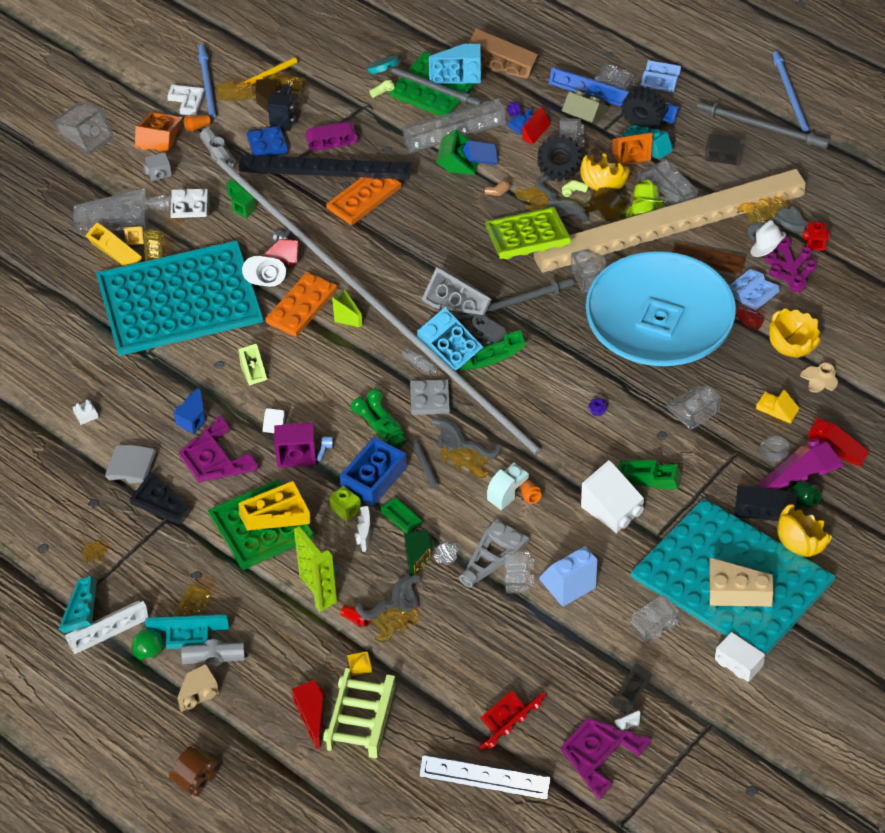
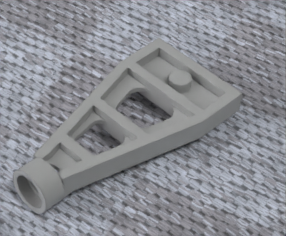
M496 519L484 532L466 570L459 576L461 583L466 587H472L475 583L516 557L529 543V537ZM491 542H495L504 547L506 551L495 556L487 551ZM480 557H484L492 562L486 568L476 564Z

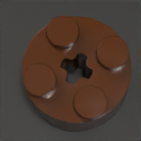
M194 744V748L189 746L174 763L177 765L175 772L170 771L169 779L188 794L197 797L204 788L202 785L207 780L212 781L216 776L217 770L215 767L217 760Z

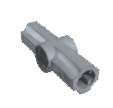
M204 128L200 133V138L210 151L211 158L216 161L222 158L233 168L236 160L225 146L224 139L219 137L214 129Z
M211 639L207 640L204 644L182 645V664L204 663L207 666L216 667L221 665L222 662L245 661L244 642L222 643L219 640Z

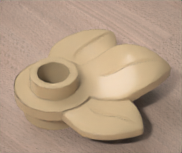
M822 363L819 367L810 366L800 374L802 378L809 380L808 388L811 392H821L824 388L833 391L838 384V380L835 377L836 371L830 363Z

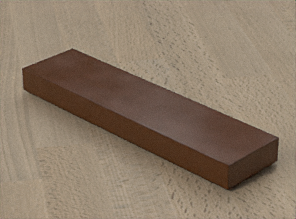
M678 243L674 244L672 253L695 258L711 268L742 274L746 260L744 256Z

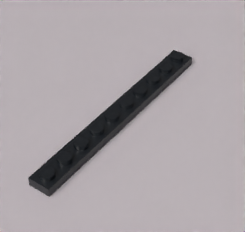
M242 155L238 165L239 172L410 180L413 169L412 163L251 155Z

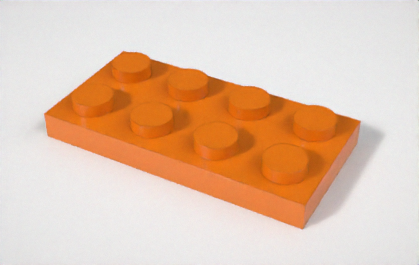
M359 178L326 203V207L352 226L401 188V183L396 179Z
M306 272L266 317V323L297 337L338 290L337 285Z

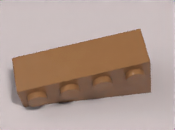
M477 28L469 41V44H480L481 68L483 66L492 68V71L495 72L502 70L506 71L509 75L528 79L538 56L534 52Z

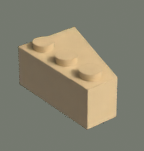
M710 558V605L772 606L773 575Z

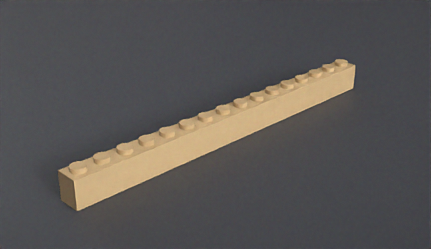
M797 169L569 235L571 244L562 248H550L543 252L536 251L534 252V260L542 273L804 196L806 182Z

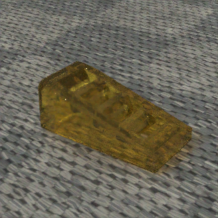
M145 229V261L166 257L162 232Z
M190 584L174 616H181V614L185 616L199 615L210 597L209 592ZM197 596L199 597V600H196L192 597ZM192 602L196 604V606H191L188 603ZM185 608L192 610V614L184 611Z

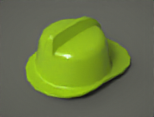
M642 180L640 184H636L633 196H630L631 198L647 201L665 202L659 196L658 186L653 184L651 180Z
M637 198L627 209L626 218L665 208L666 206L661 202Z

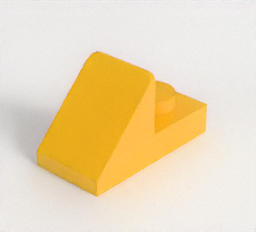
M785 390L782 391L779 397L765 391L756 406L757 410L790 424L800 409Z

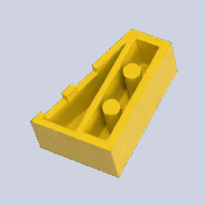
M294 481L238 503L239 515L247 530L310 524V512Z

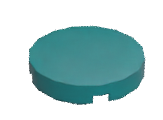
M397 55L378 60L366 68L369 74H376L386 71L390 66L395 67L400 61Z

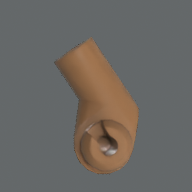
M501 181L495 187L486 186L485 195L502 196L509 190L510 184L507 181Z

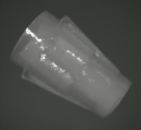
M165 194L147 198L146 207L148 209L168 212L171 210L172 196Z

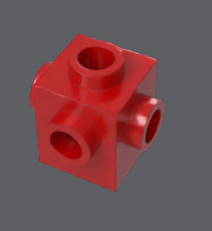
M808 222L807 229L803 230V240H806L807 247L811 250L825 251L826 241H829L830 231L826 230V222Z

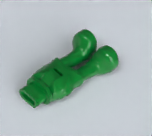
M375 388L367 394L366 401L363 397L354 399L350 405L352 412L362 416L369 422L370 428L384 442L396 449L406 444L407 440L404 437L402 426L381 404L383 393L380 389ZM369 407L380 417L379 420L373 415Z

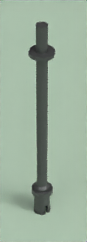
M702 102L697 104V109L711 112L712 118L716 114L804 140L808 146L814 145L827 149L830 142L829 138L815 135L814 132L805 134L718 108L717 102L713 106Z
M572 278L559 283L553 279L549 286L490 304L486 313L551 292L557 296L559 295V290L573 286L574 282ZM451 313L459 322L477 315L471 313Z

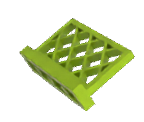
M300 526L294 528L299 577L314 594L315 607L319 612H322L337 603L332 554L328 550L321 553Z

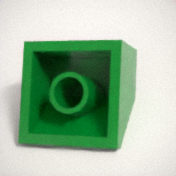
M455 129L442 138L436 163L447 172L474 175L478 162L469 161L462 151L469 139L460 131Z

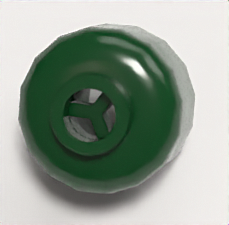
M800 480L791 488V492H797L796 504L812 508L821 500L822 493L819 486L815 483Z

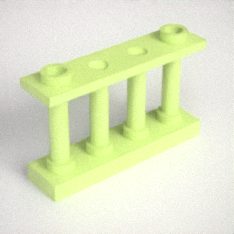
M346 668L344 676L339 678L338 688H340L330 727L329 729L326 728L324 733L327 750L332 751L334 741L363 745L365 748H368L369 757L377 758L396 688L395 676L386 675L385 683L377 684L351 679L350 669ZM349 688L379 692L381 698L375 702L346 696ZM344 705L375 710L376 717L366 719L342 715ZM339 723L368 727L372 730L371 736L361 737L338 733Z

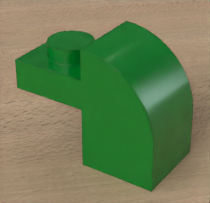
M230 179L226 185L228 196L232 198L233 212L248 218L255 211L257 200L239 183Z

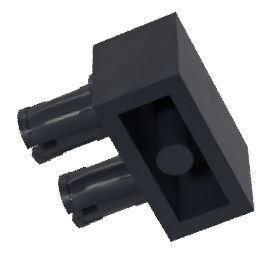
M289 84L282 86L281 93L271 92L267 104L270 127L280 126L282 131H290L292 125H295L296 115L293 114L295 102H293L291 95L292 86Z

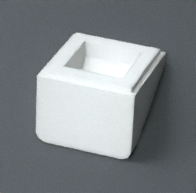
M266 409L263 432L274 433V425L284 424L285 412L283 410Z
M640 711L631 712L614 720L618 729L625 732L640 724Z

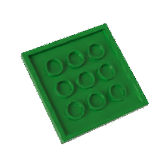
M424 51L407 72L430 81L429 56L433 54ZM403 77L398 80L394 89L389 91V96L446 119L462 103L459 99ZM443 83L440 85L460 93L465 92L469 94L478 83Z
M279 479L208 510L209 517L242 571L296 547L294 528L300 526L310 540L314 539V534L308 524L257 530L246 529L239 515L238 503L282 486Z

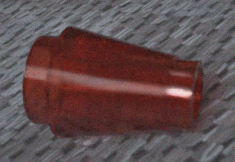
M739 308L735 314L750 330L760 329L764 321L760 313Z

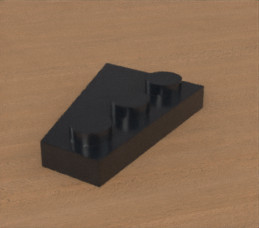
M152 472L148 474L130 498V504L180 526L191 512L190 506L177 494L172 493L163 482L157 480Z

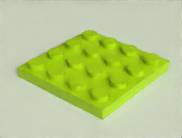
M555 207L485 221L487 232L500 259H510L517 255H528L536 251L543 252L550 248H562L571 244L570 236Z

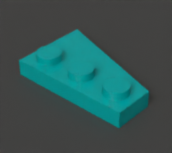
M93 576L77 580L59 626L61 632L68 633L92 625L97 582Z

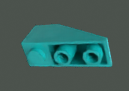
M633 125L622 133L624 137L652 133L651 157L661 159L673 151L668 132Z

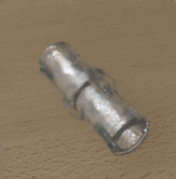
M410 348L405 349L408 353L403 351L402 358L411 363L416 370L420 369L430 377L433 376L431 372L436 373L437 367L428 362L423 355L416 354Z

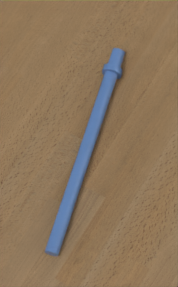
M774 51L772 54L774 65H777L803 132H807L809 128L784 67V59L778 51Z

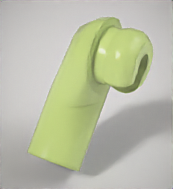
M385 80L379 86L371 89L370 95L375 98L386 91L393 90L395 85L391 80Z
M572 180L562 187V194L565 197H569L575 190L586 192L588 186L585 183Z

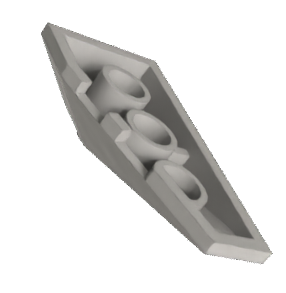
M436 267L422 297V301L437 309L446 307L447 310L485 315L492 298L450 270Z

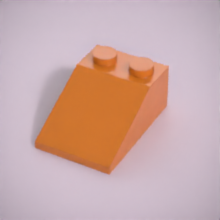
M149 112L136 126L135 146L143 150L155 149L160 153L168 152L174 145L183 122V117Z

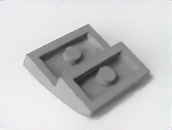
M116 446L105 477L108 480L125 479L129 484L143 482L148 475L156 451L142 446Z

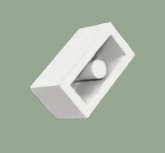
M732 632L716 648L715 660L721 666L733 671L737 677L743 678L748 682L764 666L765 654Z

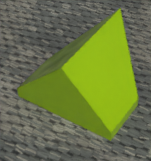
M346 290L332 297L334 322L361 327L362 314Z

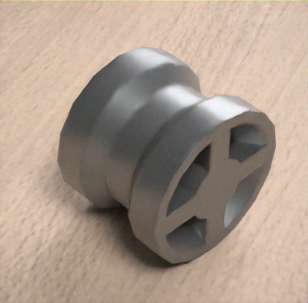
M277 228L273 236V244L277 243L280 239H293V233L290 230L284 231L282 228Z

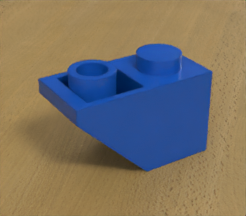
M198 388L189 394L187 399L174 411L176 425L192 434H195L205 423L201 390Z

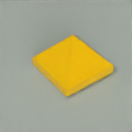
M142 226L124 227L126 245L144 244Z

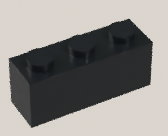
M738 485L734 516L778 521L781 512L787 505L794 504V510L796 511L797 492Z

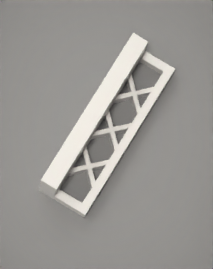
M138 600L92 622L91 626L66 634V641L73 653L77 654L144 622L145 618H148L144 601L140 602Z

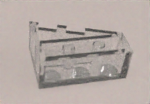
M667 159L638 172L637 184H640L642 180H651L653 184L658 186L660 198L664 199V203L669 206L697 198L698 190Z

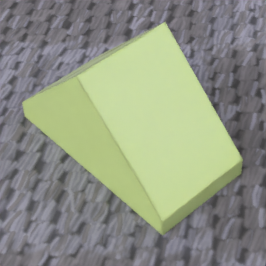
M257 344L238 349L240 366L248 384L252 385L267 380Z

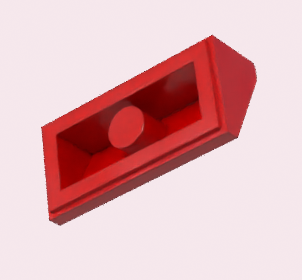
M540 107L522 127L523 141L534 144L550 126V121L543 108Z

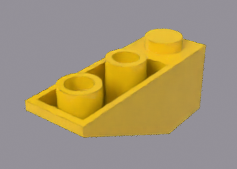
M97 222L86 234L87 239L95 247L122 266L139 263L142 259L139 254Z

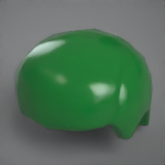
M144 629L137 632L131 646L133 655L139 660L147 657L154 659L163 650V637L158 631L152 629Z

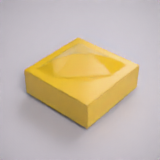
M368 651L347 655L351 676L372 672Z

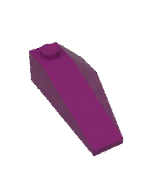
M814 438L809 440L808 444L796 450L756 487L775 490L790 485L791 480L804 481L808 479L810 474L819 473V475H823L842 467L843 464L828 442Z

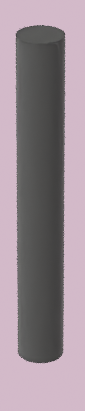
M414 440L411 445L431 488L438 487V482L418 440Z

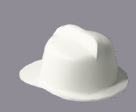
M769 220L757 229L756 243L751 249V255L761 257L769 254L785 238L786 233L780 231L779 227L772 220Z
M253 256L244 262L242 274L249 283L271 287L280 284L284 280L286 268L278 259Z

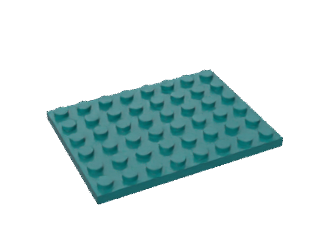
M237 240L96 272L118 356L262 323L263 317L252 284L242 274L244 260Z
M705 498L631 571V578L727 637L731 632L764 653L765 656L835 581V575L803 556L791 552L781 543ZM710 558L773 575L772 606L710 605Z

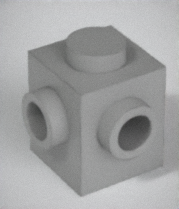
M165 152L145 157L146 165H143L145 175H149L151 182L171 176L170 163Z

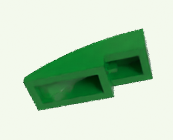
M657 460L620 461L618 470L630 483L658 489L678 490L682 475L678 464L659 465Z

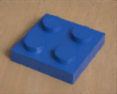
M280 126L246 133L253 156L275 157L288 154Z

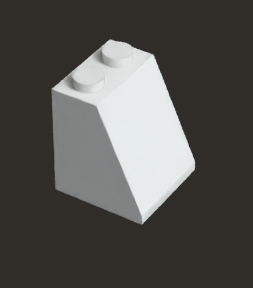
M609 460L582 483L581 507L615 533L619 532L622 528L625 529L634 517L640 516L643 512L644 498Z

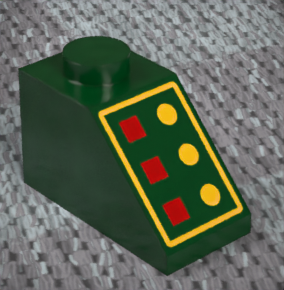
M428 530L404 533L410 576L416 575L431 559V550H434L433 538H429Z

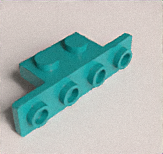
M221 614L145 618L146 629L167 632V649H181L182 645L204 644L208 640L209 630L229 629L228 616Z

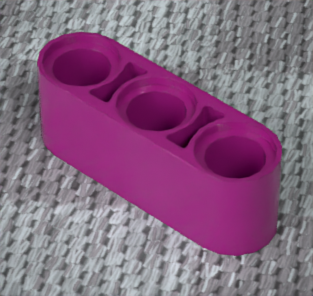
M351 122L313 127L308 129L305 134L309 149L313 151L352 145L358 139L355 126Z

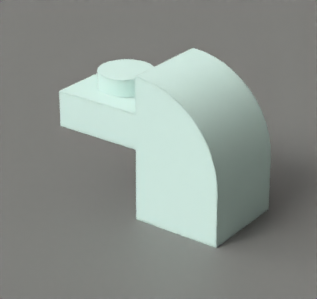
M515 463L505 471L500 469L488 486L487 500L502 511L515 500V489L529 478V473Z

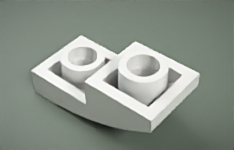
M368 506L360 507L361 515L358 516L359 524H357L358 533H354L356 544L361 545L362 552L367 550L371 536Z

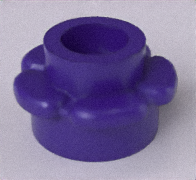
M510 102L509 106H507L509 116L515 117L519 113L521 114L518 103Z
M593 399L589 403L588 408L594 416H601L607 410V403L602 399Z

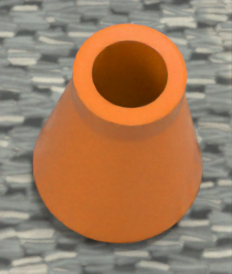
M188 115L184 118L186 131L193 132L210 125V117L208 115Z
M529 479L519 486L525 502L535 504L541 499V489Z

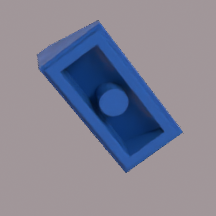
M469 140L462 149L471 162L498 164L494 144Z

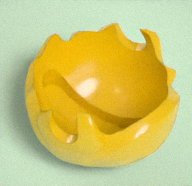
M602 154V160L598 163L594 162V155L589 158L586 155L581 163V177L584 183L595 191L599 188H608L616 191L625 185L630 174V169L626 166L623 167L621 163H618V167H616L615 163H608L606 154Z
M788 309L778 310L773 314L772 321L769 323V337L772 346L779 353L794 358L803 357L814 351L821 342L818 320L812 319L810 314H802L799 310L790 312Z
M794 504L787 505L781 512L777 524L778 537L785 548L803 557H811L824 551L832 539L831 535L823 531L824 521H816L813 515L805 516L802 510L795 511Z

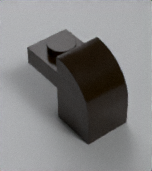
M599 188L595 194L586 199L587 202L583 206L586 213L599 210L606 221L619 218L627 208L621 197L608 188Z

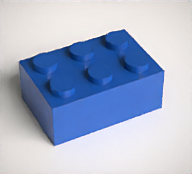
M373 437L341 473V487L345 486L359 497L361 501L373 507L407 468L406 453Z

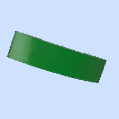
M518 330L503 335V341L483 347L458 370L486 367L513 356L526 346L522 331Z

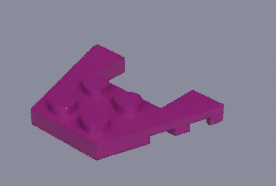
M221 416L215 419V423L212 426H207L201 436L195 437L179 452V457L198 483L258 470L257 463L249 453L231 462L214 440L230 432L229 426Z
M587 718L561 746V751L596 798L600 800L612 787V782L596 771L620 745L640 756L651 744V739L645 736L643 738L635 736L633 732L629 731L622 732L613 729L611 725Z

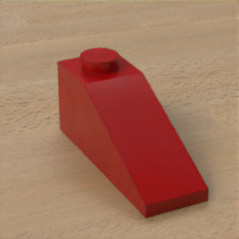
M821 418L816 419L809 431L808 441L819 438V440L828 442L839 459L861 467L869 454L867 449L837 425Z
M313 680L292 688V697L315 748L319 749L324 713L323 699L326 696L322 686L318 687L316 681Z

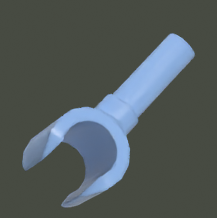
M322 437L320 452L316 458L317 461H321L326 448H333V437Z

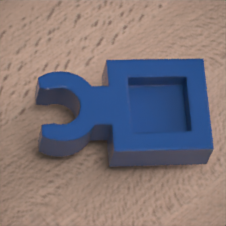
M528 109L525 115L519 113L508 121V127L521 135L522 127L533 116L532 109Z

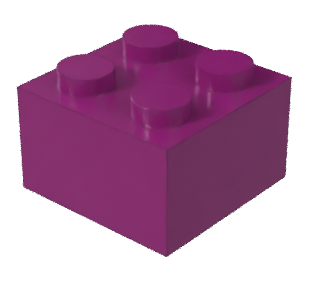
M313 423L274 425L277 468L316 465Z

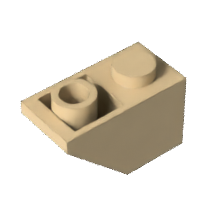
M206 664L186 674L177 697L181 712L192 709L197 704L210 700L219 694L217 682Z

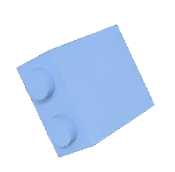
M584 546L552 564L539 577V580L564 607L596 588L597 559Z

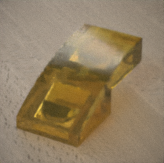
M230 81L216 85L218 100L243 101L253 99L251 82L233 85V82Z

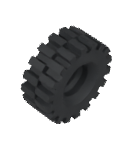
M635 86L623 100L621 112L625 114L624 118L626 120H630L629 123L631 125L635 124L640 127L655 129L667 113V105L665 104V99H661L662 95L660 93L656 94L655 89L651 91L648 86L646 88L644 86H639V88Z
M557 134L554 135V139L550 136L547 138V142L545 140L542 142V147L540 146L538 149V167H540L541 173L544 172V176H550L552 181L558 178V182H561L562 178L567 181L569 176L573 178L575 172L578 173L579 167H581L582 153L576 140L572 142V137L569 136L566 139L565 135H561V138H558ZM563 154L566 156V162L557 164L553 161V156Z

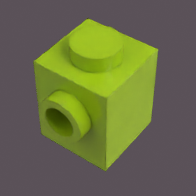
M345 486L334 491L329 497L330 509L346 522L360 512V498Z

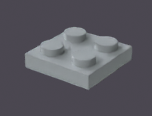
M448 380L410 381L411 415L449 414Z

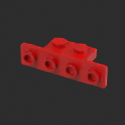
M513 691L505 695L480 717L493 735L483 742L479 748L482 750L486 747L489 749L494 747L499 742L497 738L501 734L506 736L514 729L512 725L516 721L521 723L529 716L527 712L531 708L536 710L544 703L542 699L546 696L545 692L539 694L526 706Z

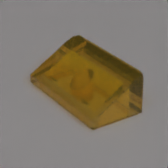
M273 74L269 77V79H277V86H280L281 90L284 84H289L292 86L291 93L298 94L302 92L306 78L278 74Z

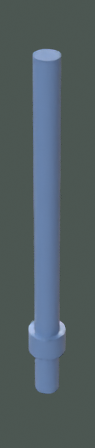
M202 44L199 45L198 58L202 67L209 117L214 119L216 118L208 68L209 57L206 53L205 45Z

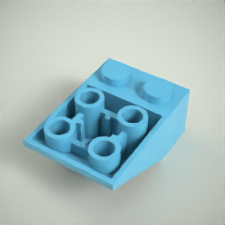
M462 44L429 56L430 81L437 84L481 83L480 44Z
M446 307L417 331V337L455 371L483 348Z

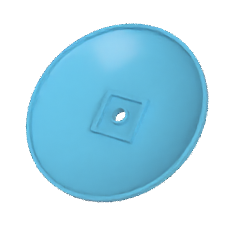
M671 252L638 253L612 263L594 279L586 298L587 320L599 341L609 350L625 359L652 366L681 365L709 355L727 339L734 325L736 314L733 293L718 272L695 258ZM658 317H663L664 319H663V320H657L656 318H658Z

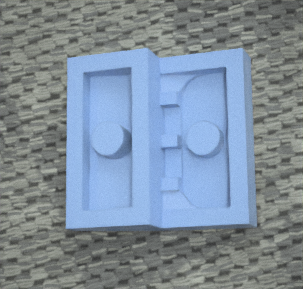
M648 60L640 86H644V88L648 86L650 89L674 93L680 76L681 66Z
M749 269L729 285L734 298L755 311L780 292L779 285L766 281L764 274Z

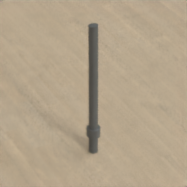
M396 67L391 69L393 74L459 99L464 104H472L479 108L482 105V101L471 97L470 94L465 92H457Z

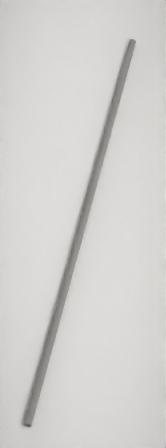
M222 158L217 160V164L535 455L540 452L541 449L230 165Z

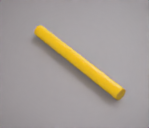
M295 57L237 84L239 90H243L255 84L256 80L268 78L297 64L298 61Z

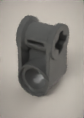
M476 315L472 319L474 326L472 328V335L487 346L501 342L504 339L503 335L507 334L503 326L495 323L485 315Z

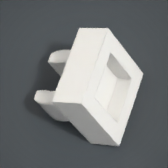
M88 399L82 404L77 403L73 407V412L80 425L98 418L94 406Z

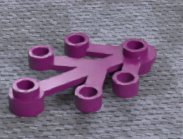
M785 237L777 245L776 250L783 253L786 262L776 258L774 252L765 255V262L773 264L769 271L772 277L788 282L791 291L801 292L807 285L806 278L811 272L816 270V262L813 260L806 261V259L811 257L812 253L809 247H803L800 256L794 262L790 252L791 241L788 237ZM806 261L805 269L799 275L797 270ZM781 268L788 271L790 275L781 272Z

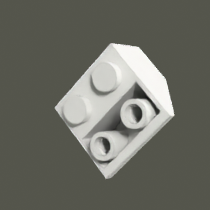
M207 189L172 190L171 218L209 216Z

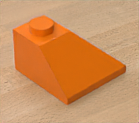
M652 133L614 138L612 140V153L617 166L618 163L624 165L651 160Z

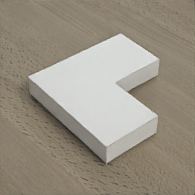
M171 85L167 96L168 101L182 102L180 114L197 115L205 89Z

